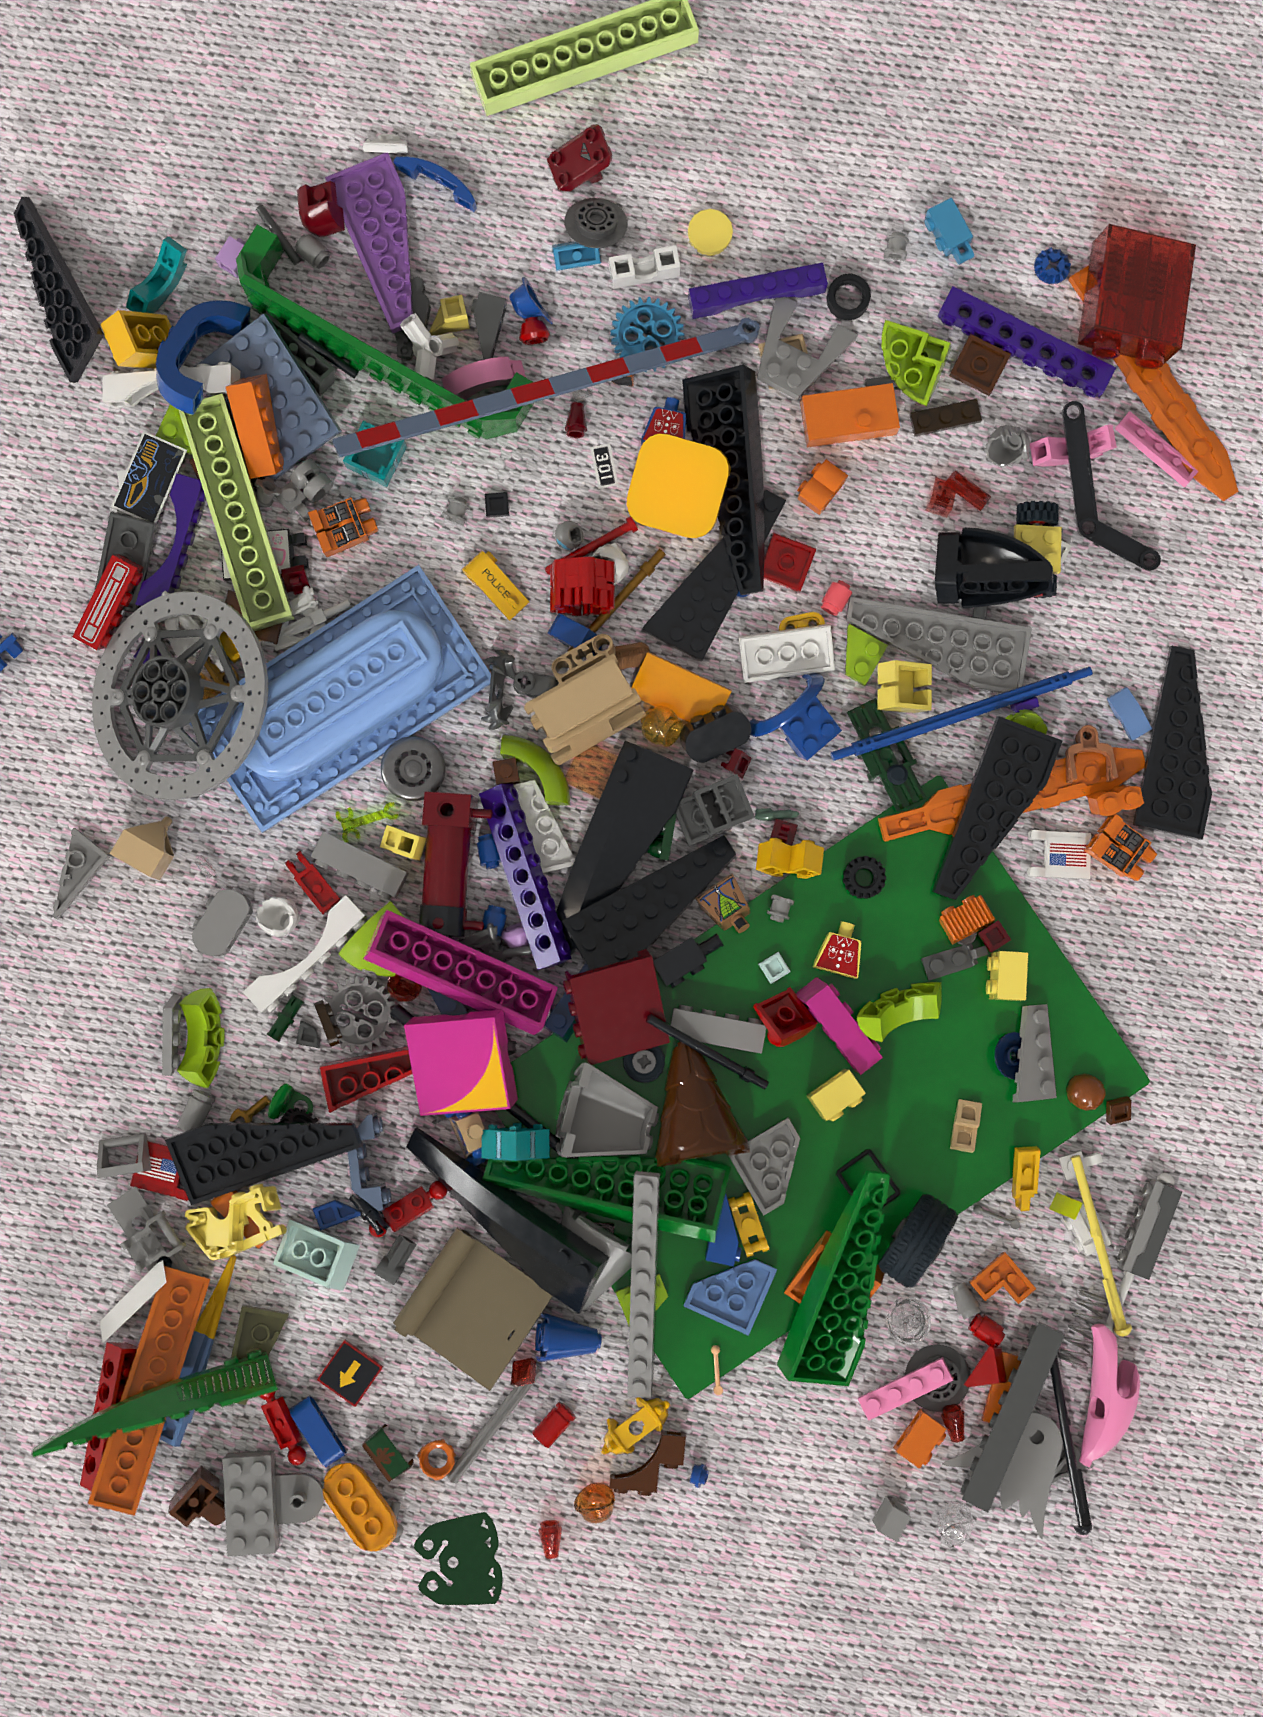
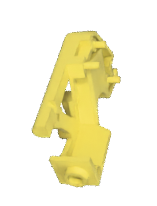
M257 1184L250 1187V1192L248 1193L244 1191L233 1194L231 1196L232 1200L229 1201V1214L225 1219L217 1218L218 1211L214 1207L187 1210L185 1217H187L189 1223H187L185 1228L211 1260L226 1259L283 1235L287 1232L285 1225L281 1224L274 1227L272 1222L267 1221L260 1212L259 1203L262 1205L263 1212L282 1209L275 1186L264 1187L263 1184ZM247 1216H250L259 1227L261 1233L243 1240L244 1226L249 1224Z

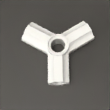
M415 313L404 319L400 326L413 343V353L416 357L415 372L434 382L437 356L457 352V347L459 346L458 338L453 333L431 336Z

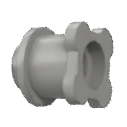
M893 232L892 235L887 236L888 247L885 249L884 258L899 261L906 260L907 251L905 249L909 239L905 237L904 233Z
M270 477L255 481L257 489L254 491L259 507H270L273 503L274 495L279 496L282 490L275 485L274 480Z
M454 496V499L449 498L447 511L442 513L443 518L464 525V515L466 510L470 509V506L467 505V500L458 496Z
M772 895L770 911H767V914L771 915L770 919L783 923L784 919L789 920L788 913L794 901Z

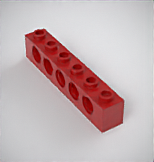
M126 1342L106 1343L93 1414L121 1401L138 1348L137 1346ZM97 1435L92 1436V1440L87 1444L80 1486L89 1491L92 1490L108 1438H97Z

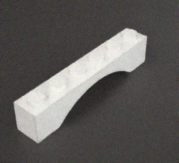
M219 362L215 366L208 364H197L196 367L191 368L181 366L179 369L180 373L184 376L203 383L204 391L212 396L223 393L225 399H228L225 387L240 379V370L229 362ZM154 368V371L134 369L132 373L113 371L112 374L103 375L102 402L112 408L134 407L143 398L159 390L157 387L156 368Z
M345 895L328 911L324 933L308 957L284 972L259 976L243 993L261 1013H266L267 1011L271 1013L280 1005L278 1001L284 995L287 997L298 988L295 985L301 979L304 981L315 972L312 969L319 962L321 964L325 963L332 956L331 950L336 946L338 948L342 947L349 940L347 935L353 930L357 932L366 923L364 919L367 916Z

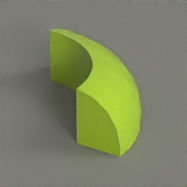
M503 735L500 749L501 756L507 759L516 758V761L527 765L535 771L542 782L546 804L570 806V792L567 780L562 769L554 763L550 754L530 740L513 735Z
M941 982L911 984L910 989L899 991L897 988L886 991L880 994L881 998L874 1003L869 1001L857 1016V1022L861 1031L869 1038L883 1042L888 1033L905 1023L921 1019H939L942 998Z
M203 988L190 993L179 1003L186 1019L188 1037L185 1054L177 1068V1072L189 1082L208 1088L220 1065V1061L217 1060L220 1047H224L225 1032L220 1023L219 1014L222 1013L218 999L211 988Z

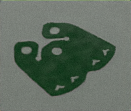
M486 1512L437 1522L427 1527L416 1539L414 1549L424 1559L429 1560L435 1557L442 1546V1541L447 1540L448 1545L444 1547L439 1555L440 1572L448 1580H451L453 1584L447 1586V1582L435 1571H429L423 1576L418 1585L420 1592L441 1605L496 1604L501 1594L503 1577L501 1566L494 1558L498 1550L499 1540L491 1517ZM483 1520H485V1525L488 1526V1529L481 1527ZM489 1537L491 1538V1540L489 1541L491 1547H489L485 1543V1541H487ZM425 1540H431L433 1542V1548L431 1550H425L423 1548V1543ZM451 1557L458 1559V1565L455 1568H451L448 1565V1560ZM491 1568L494 1569L493 1574L495 1575V1578L489 1575ZM431 1580H435L438 1583V1588L435 1591H431L427 1587L428 1582ZM495 1587L492 1597L488 1591Z

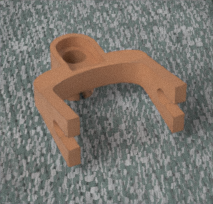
M1091 725L1083 726L1075 736L1077 744L1070 746L1065 751L1066 783H1072L1073 780L1077 779L1074 755L1082 752L1103 754L1106 757L1107 782H1112L1118 777L1112 746L1106 743H1099L1098 732L1095 727Z

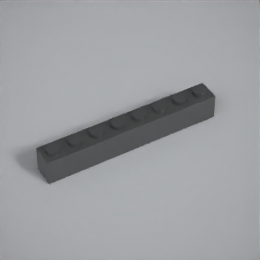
M1038 1322L1037 1326L1032 1324L1027 1338L1031 1339L1028 1348L1022 1347L1017 1360L1021 1361L1018 1370L1013 1368L1008 1382L1012 1383L1008 1392L1003 1391L998 1402L1002 1405L999 1414L994 1412L989 1426L993 1427L989 1436L984 1435L979 1448L983 1449L980 1458L975 1456L971 1464L970 1470L974 1471L970 1480L965 1478L960 1492L964 1493L963 1501L989 1513L1063 1342L1065 1333L1041 1322Z

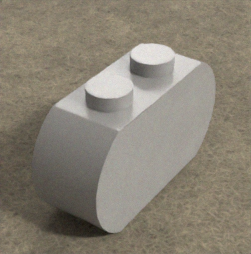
M229 889L219 891L215 896L212 895L206 902L205 907L207 910L203 916L199 915L193 924L195 929L192 932V940L195 947L203 954L210 956L228 954L253 913L250 900L244 894Z

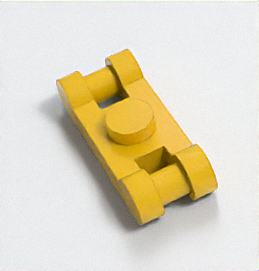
M750 1192L743 1193L742 1197L736 1199L734 1197L727 1199L747 1258L754 1256L753 1253L761 1250L762 1252L768 1251L769 1246ZM747 1205L748 1211L740 1214L738 1208ZM757 1235L758 1241L750 1244L748 1237Z

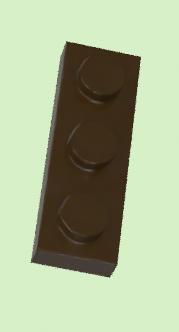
M977 399L912 412L909 415L914 437L981 423L982 421Z

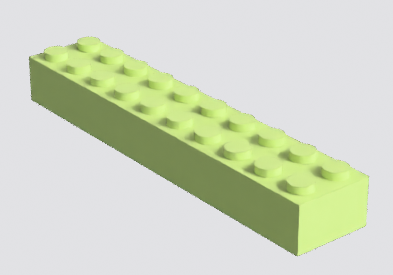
M650 0L469 63L471 76L485 114L489 116L698 43L699 29L688 0Z
M223 393L203 399L194 415L179 410L243 617L253 631L294 620Z

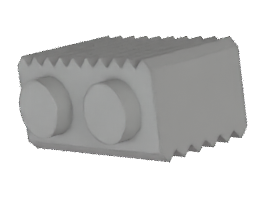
M893 1495L892 1499L885 1496L872 1521L878 1532L895 1542H900L899 1538L902 1537V1533H905L906 1525L909 1524V1520H912L908 1513L909 1507L905 1505V1501Z

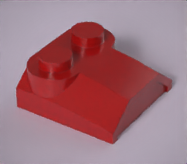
M791 987L753 1006L768 1030V1040L777 1047H784L804 1037L818 1023Z

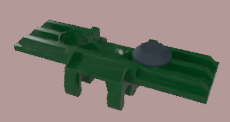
M876 698L846 712L860 740L870 737L869 732L872 728H879L882 733L892 730L883 711L877 710ZM904 740L895 743L905 762L902 765L898 763L890 745L857 756L858 759H863L869 771L867 775L869 781L877 777L880 778L896 811L926 797L911 766L918 762L916 759H913Z

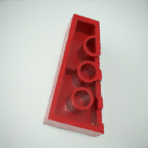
M408 1046L326 1062L320 1066L329 1113L413 1074Z

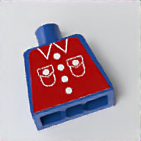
M667 397L664 408L654 407L643 433L641 446L649 437L656 434H670L685 439L686 413L677 411L679 406L678 399Z

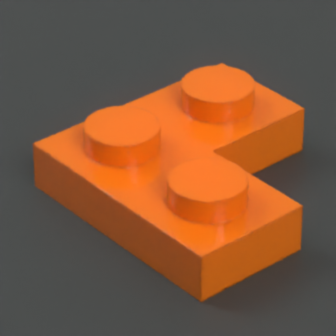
M1002 1252L969 1281L970 1285L984 1301L989 1299L1002 1286L1017 1304L1021 1303L1036 1290L1006 1252Z

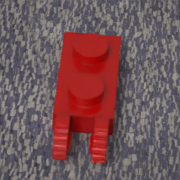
M299 851L296 853L297 858L305 865L306 869L299 873L293 862L289 860L285 862V865L295 876V881L324 915L341 899L317 868Z

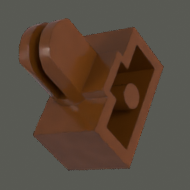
M201 1465L170 1500L168 1514L186 1527L196 1517L200 1519L201 1516L212 1525L222 1524L225 1521V1502L216 1496L219 1492L220 1479Z

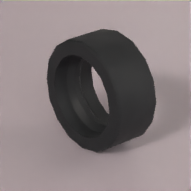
M852 273L842 274L830 284L826 297L827 306L830 312L838 319L845 321L855 320L861 317L867 310L871 292L868 283L861 276ZM852 285L860 290L862 301L857 308L845 309L837 304L835 294L841 286Z

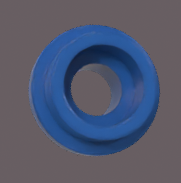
M695 1464L693 1467L690 1483L695 1484L696 1488H700L702 1484L705 1485L707 1482L709 1471L706 1470L705 1464Z

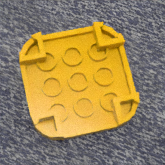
M656 434L649 437L643 442L639 450L627 495L629 514L636 522L683 537L698 538L708 534L717 523L718 513L728 477L730 476L731 467L727 457L721 450L715 447L670 434Z

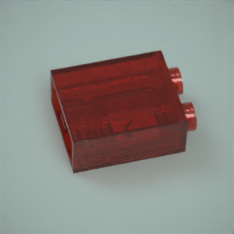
M1108 224L1092 242L1077 345L1092 348V354L1098 358L1114 359L1119 357V355L1136 358L1135 364L1142 368L1157 369L1162 367L1164 363L1182 349L1196 244Z

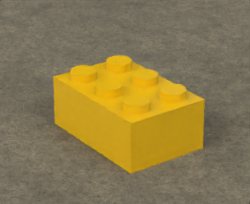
M118 310L100 324L118 366L156 368L159 346L162 341H166L171 328L167 315Z

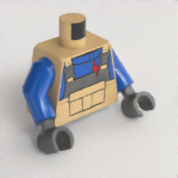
M478 1112L435 1115L437 1119L432 1121L433 1124L449 1118L465 1160L474 1166H478L486 1161V1159L482 1158V1134L485 1128Z

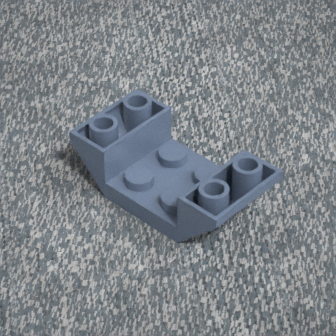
M377 1113L367 1115L357 1128L361 1141L375 1139L383 1131L382 1117L378 1118ZM363 1143L360 1148L347 1152L352 1191L376 1210L382 1211L391 1202L390 1188H386L385 1183L366 1184L367 1181H370L369 1167L364 1166V1158L367 1157L366 1143Z

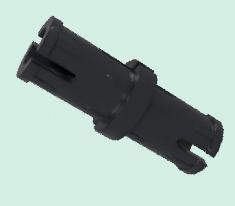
M352 1194L349 1200L360 1211V1217L364 1221H368L377 1235L384 1233L376 1221L385 1230L389 1228V1223L368 1202L357 1195L360 1199L358 1201Z

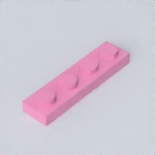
M1131 411L1116 426V431L1184 488L1197 474V469ZM1182 462L1193 469V471L1189 473Z
M942 1357L858 1397V1401L869 1421L952 1382L954 1378Z

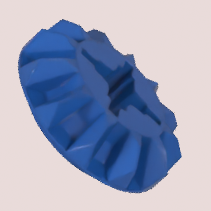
M1051 247L1047 250H1042L1036 257L1034 271L1037 277L1044 283L1058 284L1065 280L1070 273L1071 263L1069 262L1068 255H1065L1061 249L1057 250ZM1049 261L1052 263L1059 261L1056 266L1057 270L1054 268L1047 269Z

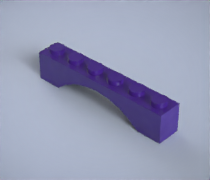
M822 262L689 288L688 301L692 319L716 315L728 309L760 300L783 297L804 298L824 294L828 282Z
M176 473L170 492L176 514L174 544L162 566L151 577L142 582L135 603L138 607L162 596L164 591L174 593L175 589L180 587V571L187 564L188 554L186 552L188 546H192L195 539V533L193 532L195 524H199L201 520V504L206 502L205 493L199 479Z

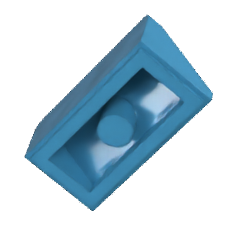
M575 241L552 245L556 271L601 263L599 248L585 247Z

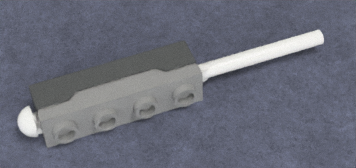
M1162 1173L1157 1177L1156 1181L1150 1179V1182L1144 1185L1142 1190L1143 1201L1141 1205H1137L1133 1215L1135 1222L1133 1227L1128 1228L1125 1235L1127 1243L1125 1248L1121 1249L1118 1253V1268L1124 1270V1277L1118 1290L1121 1306H1123L1134 1275L1147 1280L1150 1279L1183 1191L1169 1186L1170 1184L1175 1185V1180L1168 1173ZM1110 1311L1105 1326L1113 1332L1115 1325Z

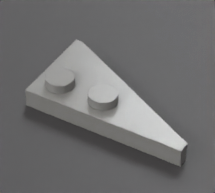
M73 828L71 831L72 838L69 850H67L65 856L66 863L63 866L59 881L60 888L57 900L54 902L53 917L57 920L110 858L105 851L76 828Z

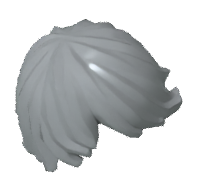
M1015 425L1000 426L991 434L984 452L987 453L988 461L993 462L994 465L998 464V466L1003 467L1012 463L1019 464L1022 459L1025 461L1029 459L1030 440L1028 434L1020 427Z

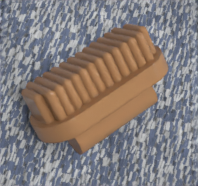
M643 642L615 646V656L619 661L617 666L620 670L630 667H641L647 652H650L649 646Z

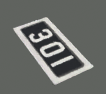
M610 443L590 447L598 489L619 485Z

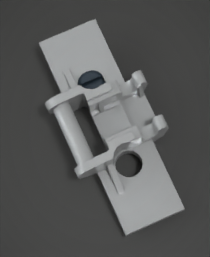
M136 1186L107 1205L128 1237L120 1245L123 1250L127 1249L136 1263L134 1267L137 1272L145 1267L150 1271L157 1263L163 1260L164 1266L191 1273L178 1251L186 1247L185 1242L182 1243L164 1216L166 1215L164 1210L157 1215L153 1214ZM138 1216L146 1220V1226L143 1230H135L132 1226L133 1220ZM155 1221L174 1248L170 1252L165 1251L150 1227Z

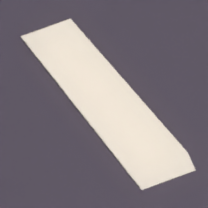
M163 1260L157 1263L100 1320L103 1343L167 1282Z

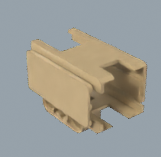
M599 634L556 658L552 663V671L559 685L525 703L524 709L528 715L535 712V715L530 720L535 730L543 728L547 735L543 742L548 751L554 753L550 756L557 765L565 763L647 716L641 705H635L641 701V698L635 688L631 689L617 666L619 661L615 656L616 649L612 638L607 634ZM602 645H609L607 650H599ZM561 668H569L564 674L558 673Z

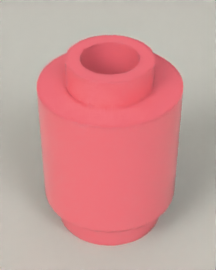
M838 580L837 583L832 582L822 599L823 604L821 608L829 614L837 616L839 612L843 611L852 595V591L849 590L851 586L841 580Z

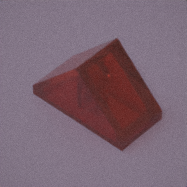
M936 477L925 511L947 518L953 508L958 484Z

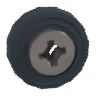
M656 1046L625 1055L623 1066L627 1075L633 1080L640 1083L651 1082L657 1079L663 1072L665 1056L661 1048Z

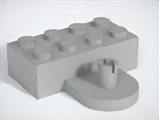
M275 1450L227 1453L223 1458L227 1557L276 1553L280 1547L279 1524L310 1521L322 1509L324 1496L323 1486L320 1481L308 1473L276 1474Z

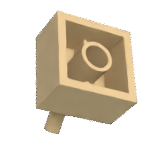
M166 816L161 821L124 829L110 854L145 875L161 880L174 858L167 835L172 819Z

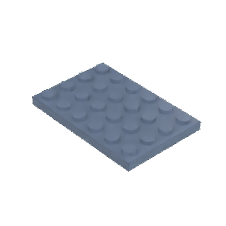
M262 314L198 363L215 366L219 362H229L240 370V379L267 374L279 448L283 456L284 465L283 470L277 474L263 476L264 478L270 477L275 481L342 432L267 314ZM226 399L227 405H228V408H229V411H230V414H231V417H232V421H233V424H234V427H235V430H236V433H237V436H238V432H237V429H236V425H235V421H234V418H233V414H232L231 406H230V403H229V399Z

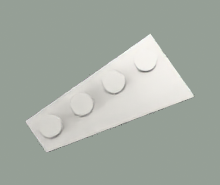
M532 780L514 784L513 786L518 792V801L526 816L525 821L528 830L533 836L535 851L541 860L542 872L548 873L573 867L575 858L536 781Z

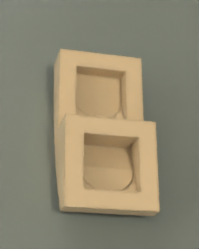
M958 1100L950 1149L970 1153L975 1151L982 1103Z

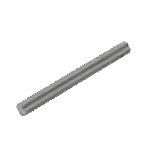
M535 1364L530 1366L447 1475L451 1482L457 1483L536 1382L542 1374L540 1367Z

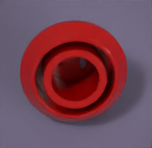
M530 317L525 319V323L521 325L519 340L525 345L541 344L548 340L550 332L542 320H539L538 317Z

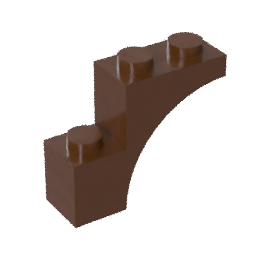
M662 1431L659 1444L650 1459L633 1471L623 1474H610L609 1489H614V1492L621 1494L628 1493V1490L638 1491L637 1494L643 1496L657 1493L659 1465L664 1464V1467L669 1469H677L678 1466L684 1465L686 1434L684 1432Z

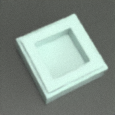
M779 952L758 964L770 984L791 972Z

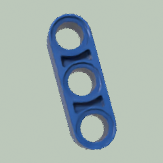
M308 1396L289 1409L296 1425L325 1468L347 1454L344 1445L312 1396Z

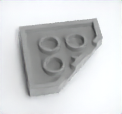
M788 1117L748 1141L749 1153L729 1156L763 1216L784 1204L799 1146L800 1137Z

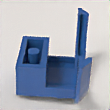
M818 673L802 676L803 679L807 680V687L786 709L766 720L759 721L753 718L750 721V735L759 737L780 728L787 738L785 740L798 757L806 761L836 737L842 730L816 697L825 682L824 677Z

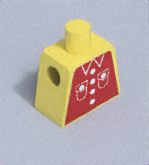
M841 921L838 934L828 932L812 967L858 979L861 940L852 938L855 925Z

